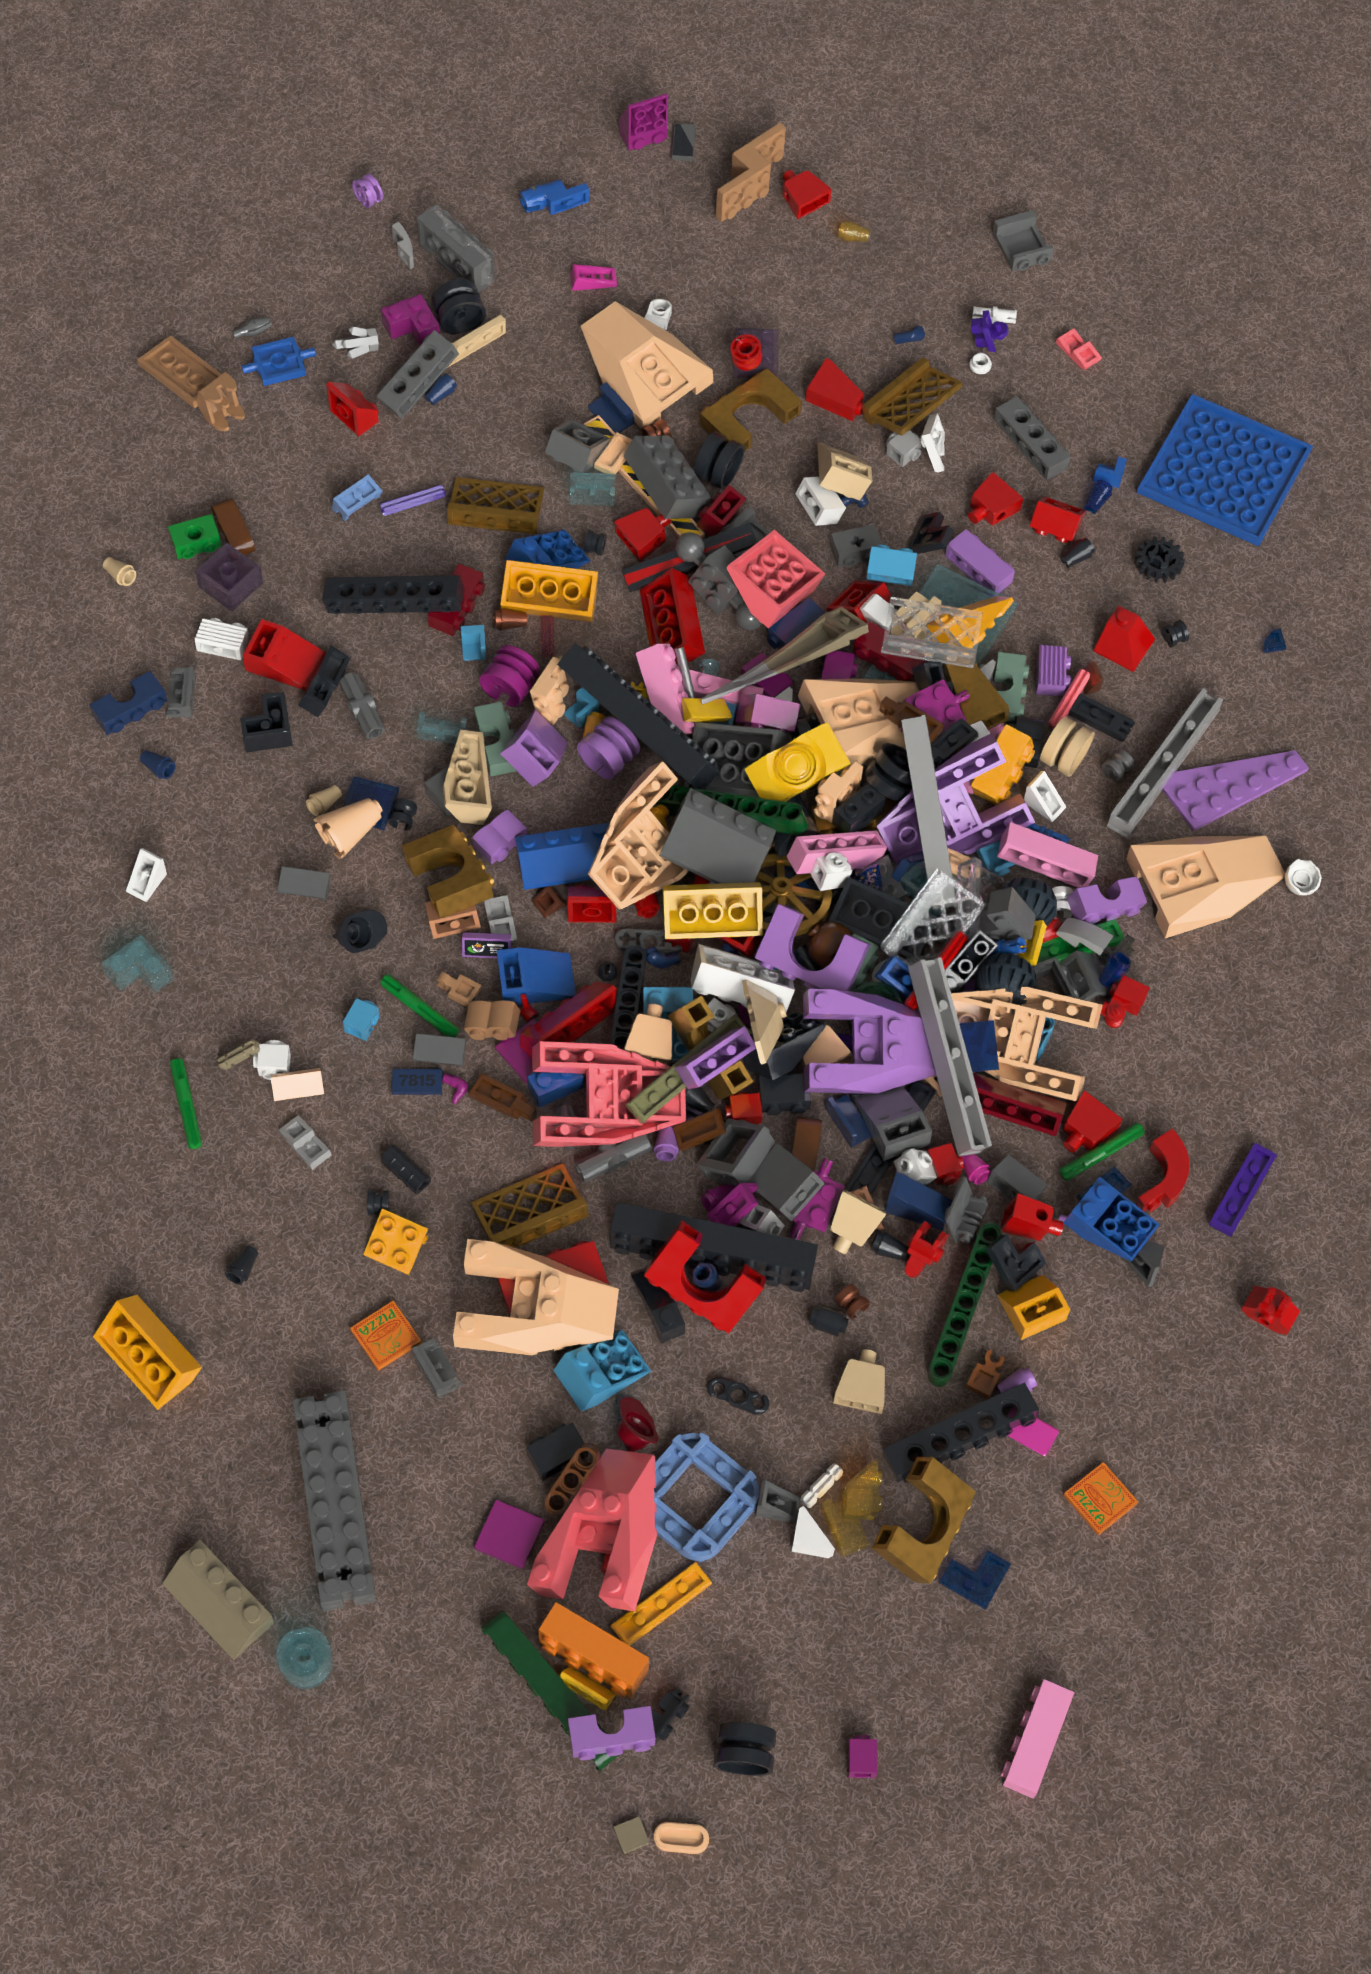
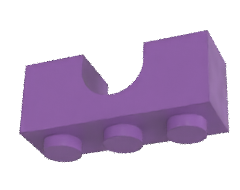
M1138 877L1117 880L1107 889L1110 900L1100 893L1098 885L1077 888L1066 898L1074 919L1094 924L1100 921V919L1106 918L1107 921L1120 917V915L1126 914L1127 917L1138 914L1140 908L1147 903Z
M651 1706L623 1710L624 1726L615 1734H606L599 1729L596 1714L568 1718L573 1758L579 1757V1760H590L596 1757L595 1754L607 1753V1756H617L623 1754V1750L634 1749L635 1752L650 1750V1746H654L656 1740Z

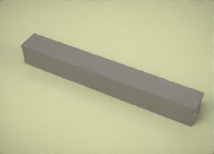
M1203 688L1112 811L1107 825L1108 828L1128 838L1171 776L1177 771L1218 714L1223 701L1222 698L1215 699L1206 694V689Z
M922 715L921 717L904 719L901 721L933 910L951 906L958 907L926 716Z
M942 958L925 961V959L920 960L913 965H909L908 969L958 1157L978 1154L992 1146Z

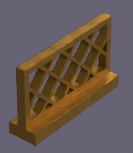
M922 357L862 405L864 419L871 426L877 423L903 436L962 388V382L931 367L929 360ZM932 376L937 378L936 380H929ZM941 385H952L949 388L940 389ZM937 386L936 390L925 391L927 387ZM922 388V392L913 393L915 390ZM938 396L935 400L925 401V398ZM922 398V402L910 403V400ZM907 400V404L898 405L902 401ZM922 409L920 412L910 413V410ZM907 411V414L895 416V412ZM887 413H892V416L883 417ZM907 421L901 427L895 424V422Z
M456 477L451 501L448 503L447 508L448 525L537 535L545 487ZM460 484L469 485L472 489L463 492L459 486ZM488 487L494 491L485 495L481 490ZM513 490L516 494L508 498L504 492ZM530 492L539 493L538 497L532 500L526 496ZM477 494L480 499L473 502L469 497ZM499 496L503 501L495 504L491 499ZM521 498L525 503L517 507L513 502ZM464 500L468 505L457 503ZM486 502L490 507H483L480 505ZM508 505L512 510L501 508ZM531 508L534 512H527L524 510Z
M563 1163L471 1202L489 1241L513 1248L523 1246L589 1217L587 1203L584 1197H581ZM559 1172L562 1173L564 1180L561 1185L549 1182L552 1175ZM535 1183L542 1187L539 1194L535 1195L526 1192L528 1186ZM546 1188L558 1191L555 1200L543 1197ZM563 1192L573 1195L576 1199L569 1203L560 1202ZM510 1193L518 1195L516 1204L503 1202L505 1195ZM523 1198L535 1201L532 1210L520 1207ZM540 1202L552 1205L550 1211L546 1213L537 1212ZM486 1203L496 1205L492 1215L481 1212L479 1206ZM500 1207L512 1210L509 1219L497 1217ZM517 1212L529 1215L527 1221L522 1223L513 1220ZM494 1222L506 1225L503 1231L493 1235L491 1227Z

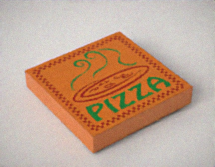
M394 1301L350 1328V1331L378 1371L422 1343Z
M1104 1462L1063 1495L1097 1535H1100L1138 1504L1136 1498Z

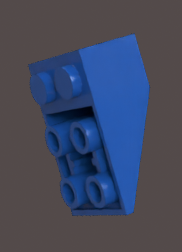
M566 530L515 539L505 558L506 562L510 560L577 569L591 561Z
M522 947L497 950L502 1001H512L516 1005H522L520 998L522 994L526 995L529 1004L571 999L576 996L570 953Z
M1101 1177L1097 1179L1064 1221V1224L1081 1238L1129 1261L1135 1258L1160 1225Z

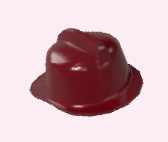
M632 1397L622 1398L619 1402L622 1418L616 1432L623 1441L627 1451L635 1452L645 1448L649 1443H657L659 1438L654 1420L642 1403Z

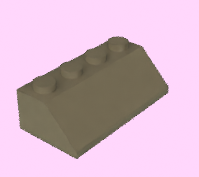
M201 1540L195 1543L178 1559L162 1583L233 1661L274 1624L272 1615Z

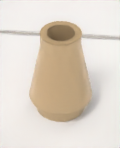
M112 557L106 558L103 562V568L108 571L119 585L129 586L134 582L136 571L132 565L120 562Z
M332 785L327 789L309 795V799L306 800V806L315 816L325 814L336 800L342 796V793L336 785Z

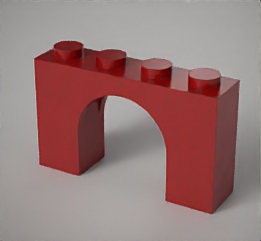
M681 1220L648 1264L644 1276L652 1285L660 1286L667 1291L671 1298L689 1306L694 1314L705 1317L716 1329L724 1330L729 1334L764 1289L766 1277L745 1264L732 1282L722 1290L708 1292L696 1288L688 1280L684 1265L700 1245L703 1234Z
M581 1241L574 1244L571 1248L565 1250L555 1249L544 1256L609 1284L594 1241L588 1243L587 1241ZM497 1278L510 1317L515 1280Z

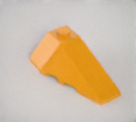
M995 596L937 614L934 620L927 625L936 648L968 652L986 636L984 631L987 628H993L995 625L994 619L1006 612L1014 602L1013 598Z

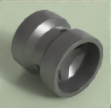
M1119 749L1113 754L1112 759H1108L1102 764V771L1108 777H1111L1114 782H1118L1123 778L1125 772H1129L1134 767L1135 763L1130 754Z

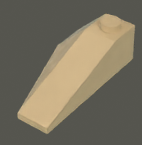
M460 730L443 784L445 807L460 823L484 825L492 809L483 732Z
M746 979L742 980L745 999H747V1009L760 1063L765 1064L784 1028L782 1018L787 1017L784 1004H778L775 994Z

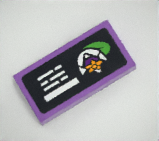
M464 932L462 934V957L497 958V950L511 949V934Z

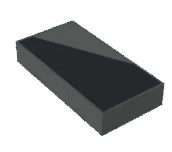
M675 123L672 160L693 161L696 125Z

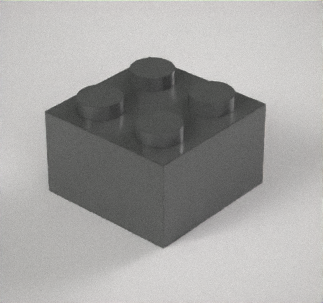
M571 418L552 430L545 453L550 455L553 460L567 464L573 471L584 473L594 466V463L608 445L610 438Z

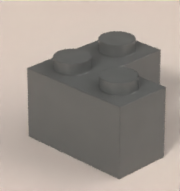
M1013 887L991 892L988 909L983 910L981 914L979 929L995 943L999 940L1009 941L1019 937L1028 940L1032 939L1036 915Z

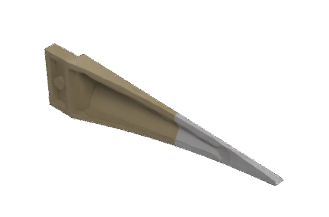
M843 607L825 613L769 658L735 680L702 697V704L850 645V640L857 639L859 636L869 632L868 624Z

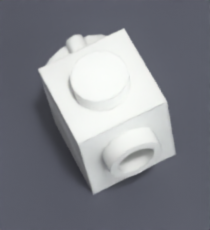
M832 852L827 856L816 858L810 874L820 891L843 888L848 877L852 873V869L847 862L848 859L842 853Z
M270 1040L259 1044L260 1051L254 1054L253 1067L257 1068L259 1076L271 1080V1075L289 1072L291 1059L289 1045L278 1040Z

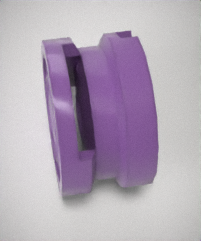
M367 173L362 176L363 179L353 181L352 188L356 198L362 201L366 208H370L374 205V202L378 203L383 200V192L377 180Z

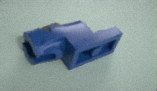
M560 179L549 183L542 181L519 192L521 196L519 198L520 203L526 213L539 211L546 207L550 215L589 202V187L586 183L566 190Z

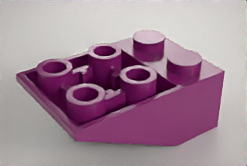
M666 93L627 106L619 119V134L628 150H639L645 145L658 144L667 139L668 94Z

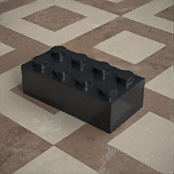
M848 877L829 922H838L853 933L915 961H920L940 917Z

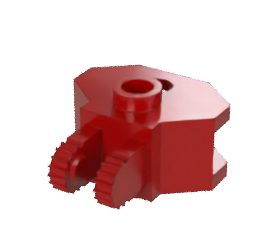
M923 1222L917 1232L911 1235L906 1244L909 1247L907 1253L911 1254L904 1271L908 1277H919L926 1264L932 1266L933 1262L938 1263L945 1252L943 1247L948 1239V1234L942 1231L932 1245L925 1241L931 1224Z
M1254 1286L1241 1309L1249 1318L1276 1333L1284 1335L1288 1334L1300 1312L1291 1302L1290 1296L1272 1286L1268 1288Z

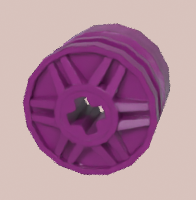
M503 645L492 658L491 664L486 667L480 676L479 684L486 694L495 700L498 699L502 692L510 695L505 705L518 707L528 694L529 688L534 685L540 676L541 669L534 658L524 650L511 645Z

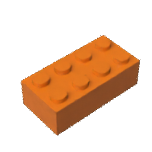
M555 1602L539 1628V1643L542 1644L541 1649L551 1656H555L557 1653L565 1658L564 1663L574 1670L582 1668L588 1672L587 1676L592 1681L598 1684L602 1682L612 1686L610 1690L621 1698H625L627 1695L632 1699L649 1671V1657Z

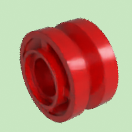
M744 334L732 341L730 347L732 362L738 369L748 371L760 365L762 361V348L758 338L753 335Z

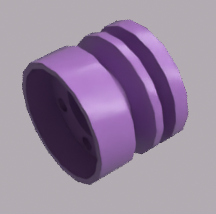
M608 716L599 725L594 727L593 732L588 733L578 743L577 750L584 763L590 769L596 772L603 766L597 774L603 779L611 780L623 769L624 764L630 763L632 758L639 754L640 745L635 735L621 721Z

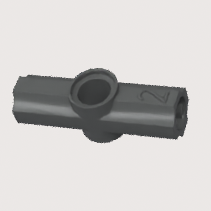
M351 672L344 675L339 683L347 698L349 710H352L354 713V720L357 719L366 739H374L381 736L385 729L377 714L370 692H366L358 674Z
M646 1134L616 1144L601 1145L596 1152L576 1161L575 1167L581 1179L586 1183L608 1171L613 1173L614 1169L620 1166L624 1168L630 1160L651 1151V1145Z

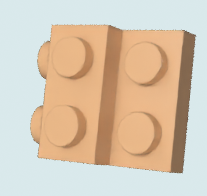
M556 657L551 659L530 690L535 709L552 725L565 712L563 697L567 695L569 690L565 671L557 665L561 659Z
M855 762L850 768L846 767L840 776L833 772L828 779L824 778L817 788L819 792L815 797L817 807L814 809V813L819 818L826 819L830 823L833 822L834 810L860 790L863 766Z

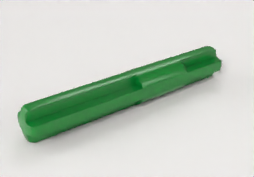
M386 974L381 979L380 984L382 987L446 1037H456L459 1034V1030L455 1025L390 974Z
M182 1058L172 1059L170 1061V1068L188 1148L197 1149L202 1146V1140L184 1061Z
M1134 1123L1060 1168L1059 1174L1062 1179L1069 1181L1143 1136L1145 1131L1142 1125Z

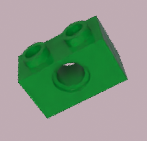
M212 514L168 526L177 559H190L195 554L202 552L212 553L217 548L222 547Z

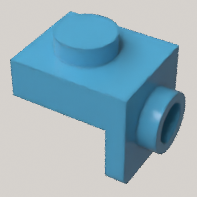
M1000 841L976 851L987 877L996 874L997 878L1010 872L1009 867L1015 865L1012 862L997 857Z

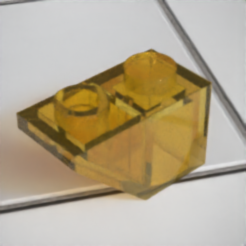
M871 1461L847 1482L842 1491V1518L873 1520L877 1512L881 1511L882 1495H878V1486H881L882 1471L878 1470V1461Z

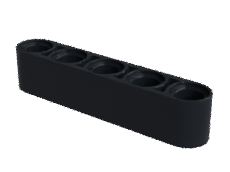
M631 945L624 952L611 1035V1044L615 1046L625 1045L633 1022L639 1013L646 967V952L639 945ZM632 958H637V959H639L640 961H638V962H633V961H631L630 959H632ZM633 979V980H636L637 982H636V983H628L627 980ZM631 1001L633 1004L625 1005L623 1002ZM629 1023L630 1026L622 1027L620 1026V1024Z

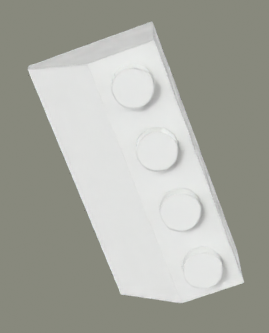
M701 944L697 947L691 975V986L699 994H712L726 1002H739L747 1008V999H745L742 980L747 979L775 994L778 1004L783 1003L787 1012L795 991L793 980L782 976V970L780 969L775 971L769 970L759 965V961Z

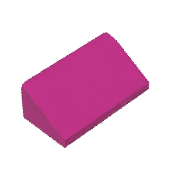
M1011 1409L1007 1417H1014L1017 1413ZM1036 1418V1422L1027 1427L1019 1425L1013 1428V1432L1008 1436L1035 1452L1046 1456L1060 1430Z

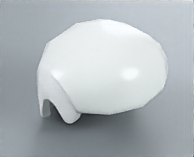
M1300 859L1295 860L1287 868L1284 876L1288 889L1297 895L1313 894L1319 888L1322 879L1319 868L1311 860ZM1297 882L1304 884L1306 886H1300L1297 884Z

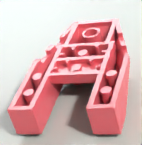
M540 1041L532 1047V1072L586 1074L587 1118L538 1117L533 1121V1146L611 1145L686 1121L685 1088L648 1120L640 1124L626 1107V1104L668 1070L670 1066L645 1059L639 1054L627 1052L612 1044Z
M605 1449L596 1466L535 1558L527 1583L532 1590L544 1597L563 1600L578 1549L611 1554L599 1597L611 1608L629 1611L636 1610L657 1537V1529L655 1528V1513L657 1514L656 1503L654 1502V1488H656L654 1455Z

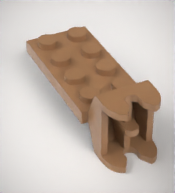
M171 335L137 359L142 369L194 409L199 407L205 420L219 431L230 430L229 423L225 419L226 416H232L239 420L245 418L244 410L239 405L236 396L237 385L235 380L226 372L223 374L218 372Z

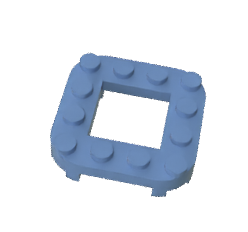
M701 1432L700 1434L688 1433L677 1435L672 1440V1444L655 1462L656 1488H654V1502L656 1503L657 1514L655 1513L657 1535L687 1559L703 1562L714 1557L756 1509L760 1494L759 1485L756 1480L757 1477L751 1470L749 1472L731 1459L709 1441V1436ZM692 1463L731 1494L706 1525L698 1531L660 1500Z

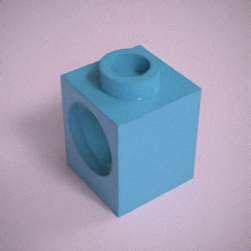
M356 998L343 1021L344 1032L367 1041L373 1030L372 1025L375 1026L380 1018L379 1008L369 1000L362 1001Z

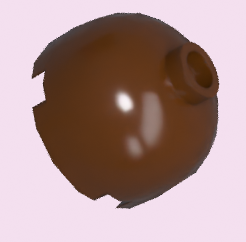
M826 922L821 927L816 924L808 933V936L811 938L807 943V952L811 960L821 970L833 961L844 935L849 934L853 936V933L848 928L838 922Z

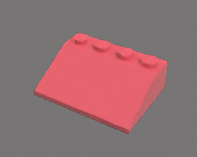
M775 530L727 566V570L749 611L767 628H770L807 598L826 574Z

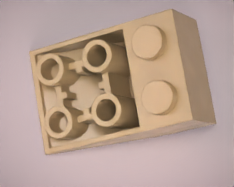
M819 442L817 446L820 486L827 490L841 493L848 498L861 500L872 482L871 466L858 456Z

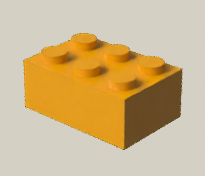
M1007 724L997 739L1006 762L975 777L971 784V788L976 796L993 805H997L1010 798L1012 793L1010 788L1013 783L1017 784L1023 775L1022 767L1025 762L1029 763L1035 753L1031 737Z

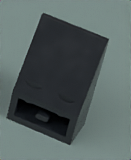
M799 1012L787 1015L783 1020L784 1028L765 1064L760 1063L756 1048L743 1057L745 1068L772 1081L792 1071L824 1030L826 1024L816 1019H803V1014ZM752 1033V1034H750V1036H751V1038H752L753 1041H754V1036H753V1033Z

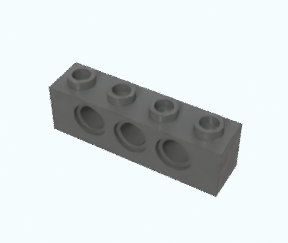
M434 330L425 337L423 344L410 354L408 361L396 370L394 377L382 386L376 397L400 419L403 418L459 355V352L451 342ZM434 355L432 359L427 360L429 356ZM420 371L418 375L413 376L415 372ZM405 388L403 392L398 393L400 389Z
M1018 396L996 408L994 421L1046 480L1068 469L1070 461L1068 451L1061 447L1056 441L1055 436L1046 430L1041 420L1032 414L1028 405L1023 403Z

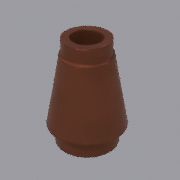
M504 608L493 611V627L499 628L500 631L527 626V613Z

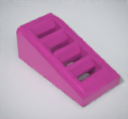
M576 264L572 266L570 272L572 290L617 286L615 268ZM604 274H610V278L605 279Z

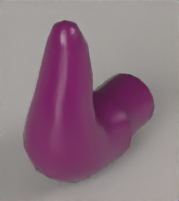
M447 1073L444 1075L442 1082L456 1088L452 1098V1103L455 1105L467 1092L468 1084L464 1079L456 1075L452 1076Z

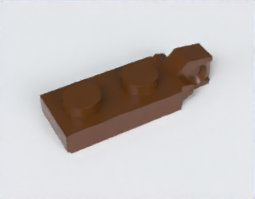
M886 696L880 703L879 711L902 729L901 720L925 715L931 744L944 728L943 723L906 701L903 703L895 702Z
M484 1074L479 1075L468 1093L470 1098L517 1120L521 1116L532 1122L537 1115V1108L528 1104L529 1100L524 1097L523 1093Z

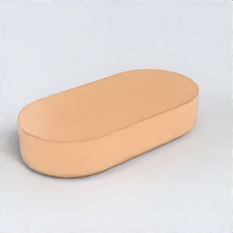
M663 1822L654 1831V1842L663 1851L699 1854L707 1848L709 1834L701 1825Z

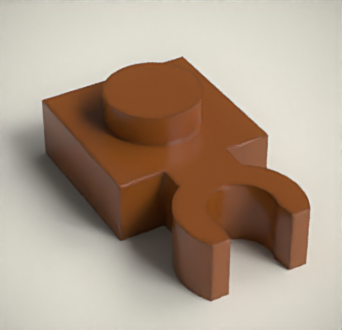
M988 1350L985 1354V1366L977 1363L965 1387L987 1399L990 1398L1001 1376L996 1370L1003 1366L1005 1359L1004 1356H1001L998 1362H992L990 1360L992 1350Z

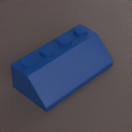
M610 823L515 837L517 860L524 890L592 880L588 872Z

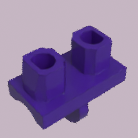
M989 310L983 311L982 318L971 319L972 334H975L976 346L988 347L989 352H996L994 340H1002L1007 336L1009 332L1007 324L999 321L993 324Z

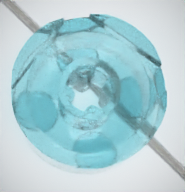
M304 1627L289 1631L283 1636L277 1646L276 1658L279 1670L284 1680L291 1686L299 1689H313L321 1685L329 1677L333 1668V1654L327 1638L317 1629ZM309 1655L310 1659L308 1661L304 1660L301 1662V1656L306 1658Z

